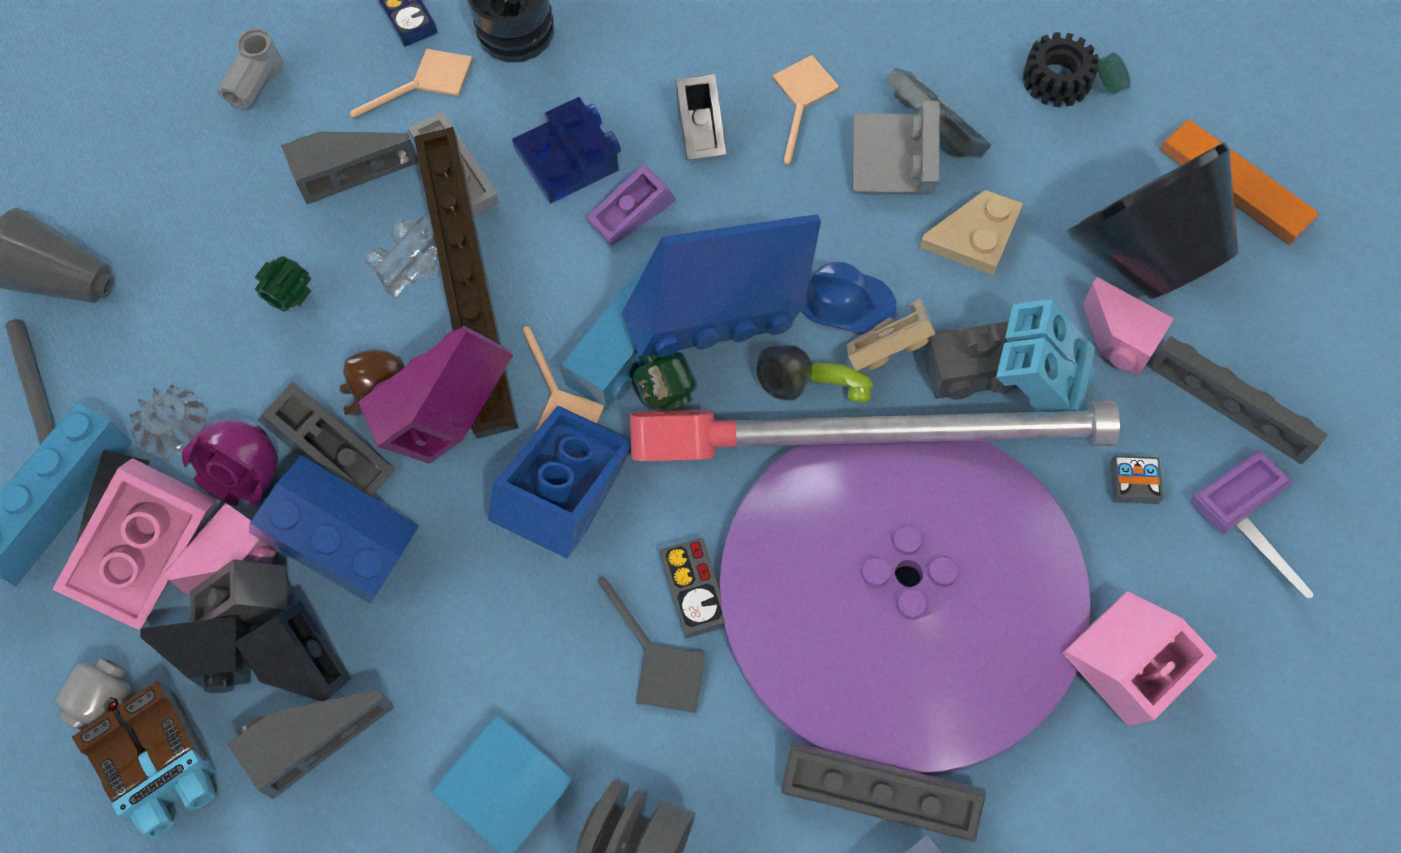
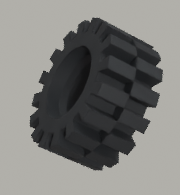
M1055 32L1052 39L1047 34L1041 37L1040 42L1035 41L1032 49H1030L1023 72L1024 87L1026 90L1032 89L1030 95L1034 99L1041 95L1042 104L1047 105L1049 100H1053L1054 107H1061L1062 102L1065 101L1067 107L1074 105L1075 100L1081 102L1084 100L1085 95H1088L1099 65H1097L1099 57L1098 54L1093 55L1095 48L1091 44L1084 47L1086 40L1082 37L1076 42L1072 40L1074 34L1067 33L1065 38H1061V33ZM1061 65L1071 70L1073 74L1061 75L1050 70L1048 66Z

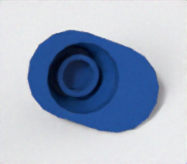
M831 262L810 274L805 304L801 311L813 322L864 334L887 318H894L896 314V299L892 290L883 281L862 274L851 264Z

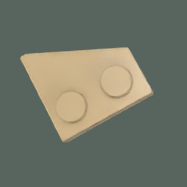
M984 190L925 233L922 237L920 248L994 275L1023 203Z
M921 298L909 304L913 312L912 314L895 322L893 318H887L869 332L862 334L847 344L848 357L855 371L864 367L867 370L876 369L888 362L890 355L903 349L906 352L914 351L929 342V337L935 335V331Z

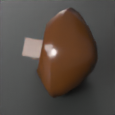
M373 349L355 353L345 360L343 375L346 384L340 386V391L343 394H352L354 402L352 405L344 407V414L353 416L363 414L358 401L371 393L377 384L389 380L403 370L405 365L402 359L389 351Z

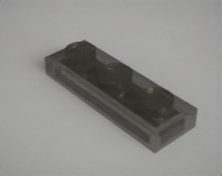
M894 68L885 80L896 90L893 96L908 108L914 107L919 111L923 101H939V131L949 139L946 145L961 157L966 155L982 157L992 145L914 73Z

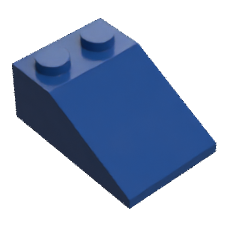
M557 406L494 482L488 521L568 559L589 529L631 452V439Z

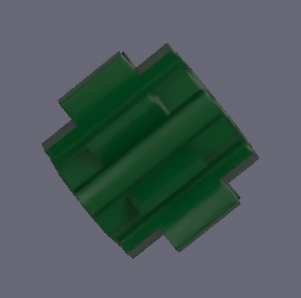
M281 256L276 261L266 262L257 273L255 279L259 283L255 291L270 306L285 312L286 310L289 311L291 307L294 308L295 305L301 306L311 292L306 287L311 281V277L308 276L309 273L298 265L297 262Z

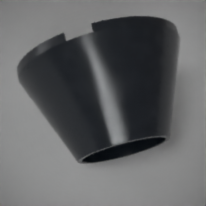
M1224 142L1193 158L1182 166L1162 175L1080 221L1079 224L1066 230L1068 235L1149 299L1165 295L1211 272L1238 254L1229 147Z

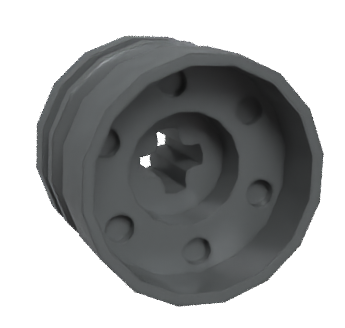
M615 778L604 792L602 798L592 808L577 843V853H683L694 823L695 813L668 800H664L657 807L652 817L648 818L643 815L647 802V791L639 788L635 791L627 806L624 807L629 784L626 781Z

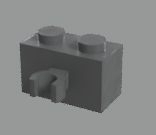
M1009 321L939 332L929 337V342L925 346L923 356L936 399L950 397L953 400H959L971 396L974 392L992 390L993 392L1000 393L1011 390L1016 386H1005L996 378L1004 343L1008 342L1005 337Z

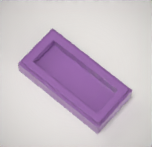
M1258 450L1196 493L1190 503L1223 535L1287 490L1293 480L1263 452Z

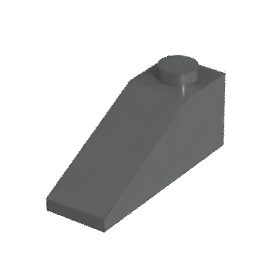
M319 131L281 145L294 180L306 204L418 163L408 133Z
M294 382L274 400L258 419L263 426L298 455L306 457L370 497L395 471L393 467Z
M379 689L271 712L265 717H256L243 725L238 732L239 736L229 742L228 746L257 790L274 799L392 710L394 706Z

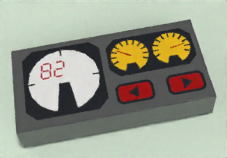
M703 537L660 549L661 560L685 639L724 628L725 621L722 612L721 592Z

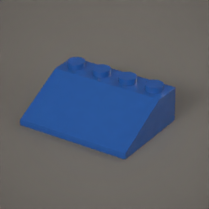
M818 214L661 237L621 313L640 358L656 354L659 357H667L682 349L696 347L702 350L712 347L718 342L729 340L743 342L754 335L765 333L779 335L789 330L793 326L794 319L805 304L821 225Z

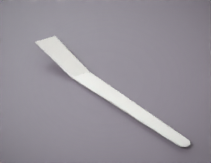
M1248 518L1236 525L1306 598L1313 597V592Z

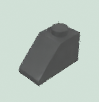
M232 560L190 591L191 621L237 616L248 627L261 624L288 607L291 589L287 583L286 566Z

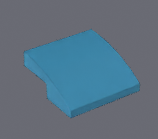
M496 715L430 792L500 853H515L574 780L518 731Z

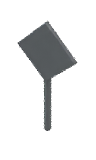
M601 577L598 580V584L645 649L636 703L696 713L705 653L653 645L607 579Z

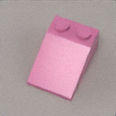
M132 458L117 469L52 590L140 631L170 583L163 574L198 535L216 499Z

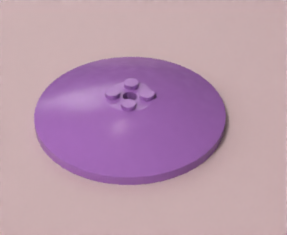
M985 440L798 445L772 464L755 482L742 501L728 532L721 561V604L725 621L724 629L729 647L745 682L776 721L809 746L925 775H940L964 770L986 762L1009 750L1035 730L1051 714L1073 681L1077 669L1062 652L1089 627L1090 589L1085 561L1068 519L1052 495L1035 476L1003 450ZM902 566L912 567L919 573L921 581L913 587L903 586L896 579L895 571Z

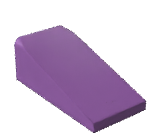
M644 163L585 218L612 246L665 210L676 199L670 189Z

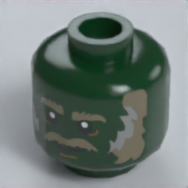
M676 352L667 357H659L657 354L641 357L644 365L636 369L633 377L647 408L671 411L693 401L690 394L696 390L697 382L683 353Z

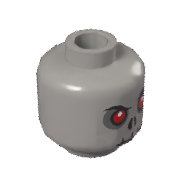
M102 657L97 664L90 662L78 663L56 695L55 702L61 710L58 717L67 724L83 730L110 711L120 715L118 706L130 699L133 693L130 683L123 679L127 670Z

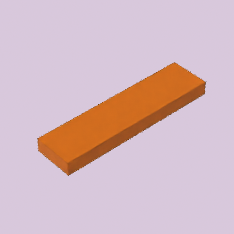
M1188 119L1164 141L1160 150L1183 165L1222 144V142ZM1230 149L1234 204L1291 245L1315 221L1320 213Z

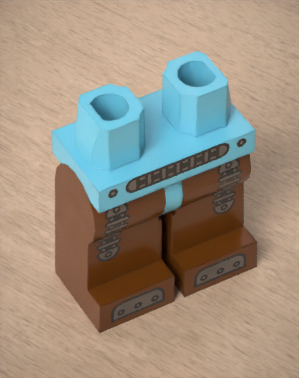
M156 681L118 706L122 716L110 711L72 736L79 751L88 757L99 776L107 796L113 802L112 806L117 816L133 822L143 836L152 840L160 837L175 824L166 806L180 797L185 807L191 811L202 808L216 798L210 778L211 775L216 773L214 766L207 759L206 753L176 694Z

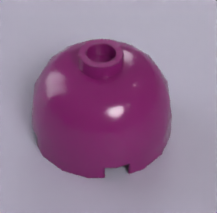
M224 419L210 423L201 429L182 450L184 467L186 468L191 462L197 472L193 478L196 484L214 498L230 505L237 506L240 498L250 501L248 506H254L262 499L276 478L277 453L266 432L255 424L234 419Z

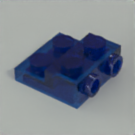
M580 97L545 112L546 123L512 138L516 153L549 204L619 171L617 154L621 152V147L615 134L612 131L603 132L600 127L602 120L597 108L593 103L585 105Z

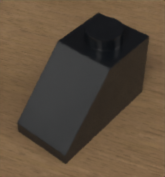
M300 600L257 625L234 642L242 654L243 661L252 669L258 680L273 687L318 701H325L351 679Z
M237 616L140 629V638L207 693H226L233 691L234 685L251 683V668L245 664L242 654L234 644L236 640L248 633L251 628Z

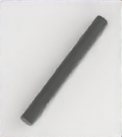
M10 320L5 324V328L39 444H41L55 427L24 324L21 320Z

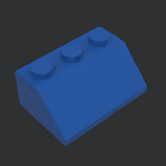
M301 455L278 481L249 523V533L370 604L401 557L419 525Z

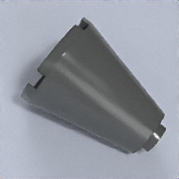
M14 208L8 210L0 217V289L91 303L97 302L101 297L106 298L110 294L115 282L114 276L111 275L110 265L29 211Z

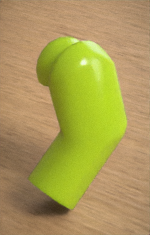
M815 362L812 365L810 377L813 383L849 386L848 398L853 402H868L871 399L870 390L874 385L868 375L855 371V369L845 364Z

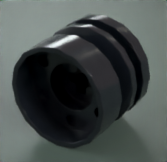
M467 0L477 38L483 50L495 59L505 62L527 61L540 55L549 46L554 36V19L550 0Z

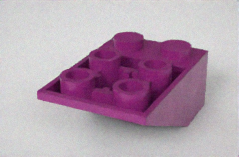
M465 326L446 334L439 344L425 354L413 358L407 364V367L389 380L377 384L371 393L358 401L376 445L430 464L463 441L512 359L513 354L511 350Z

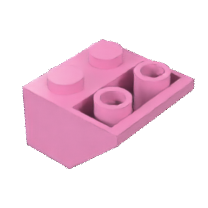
M1129 591L1119 597L1062 652L1128 727L1154 721L1217 657L1183 618Z

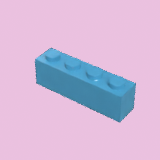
M653 252L561 364L565 385L591 401L603 404L606 410L615 399L620 400L626 395L632 384L634 372L644 365L621 313Z
M78 402L71 407L0 492V577L15 587L89 497L103 450L123 455L132 444L110 420Z

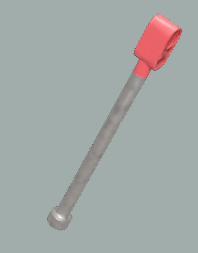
M1091 401L1088 403L1086 411L714 421V412L710 410L644 411L630 414L631 458L637 461L708 459L715 457V447L1050 438H1087L1090 446H1115L1118 442L1120 431L1119 412L1115 401Z

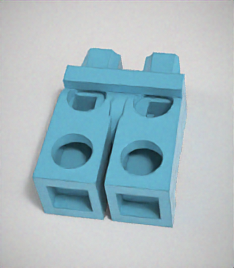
M1054 299L1013 304L1005 337L1008 342L1004 343L996 378L1005 386L1017 385L1030 398L1029 403L1036 409L1035 412L1086 411L1088 406L1084 402L1086 390L1089 384L1093 382L1096 370L1092 365L1095 347L1090 341L1082 342L1083 337Z

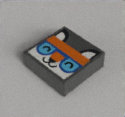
M1114 455L1110 461L1114 502L1159 504L1163 500L1159 457Z

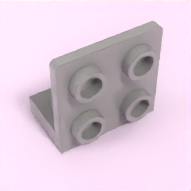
M923 101L918 114H855L853 117L852 191L856 194H933L939 183V101Z

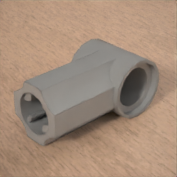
M260 28L248 29L238 37L237 49L239 54L217 89L221 99L227 101L233 107L244 111L252 106L266 80L277 76L283 67L282 58L271 36L267 31Z

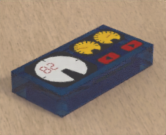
M377 0L404 47L438 33L436 24L422 0Z

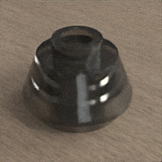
M795 345L767 347L760 352L757 359L756 373L763 389L772 397L784 401H793L803 393L811 378V360L805 351Z

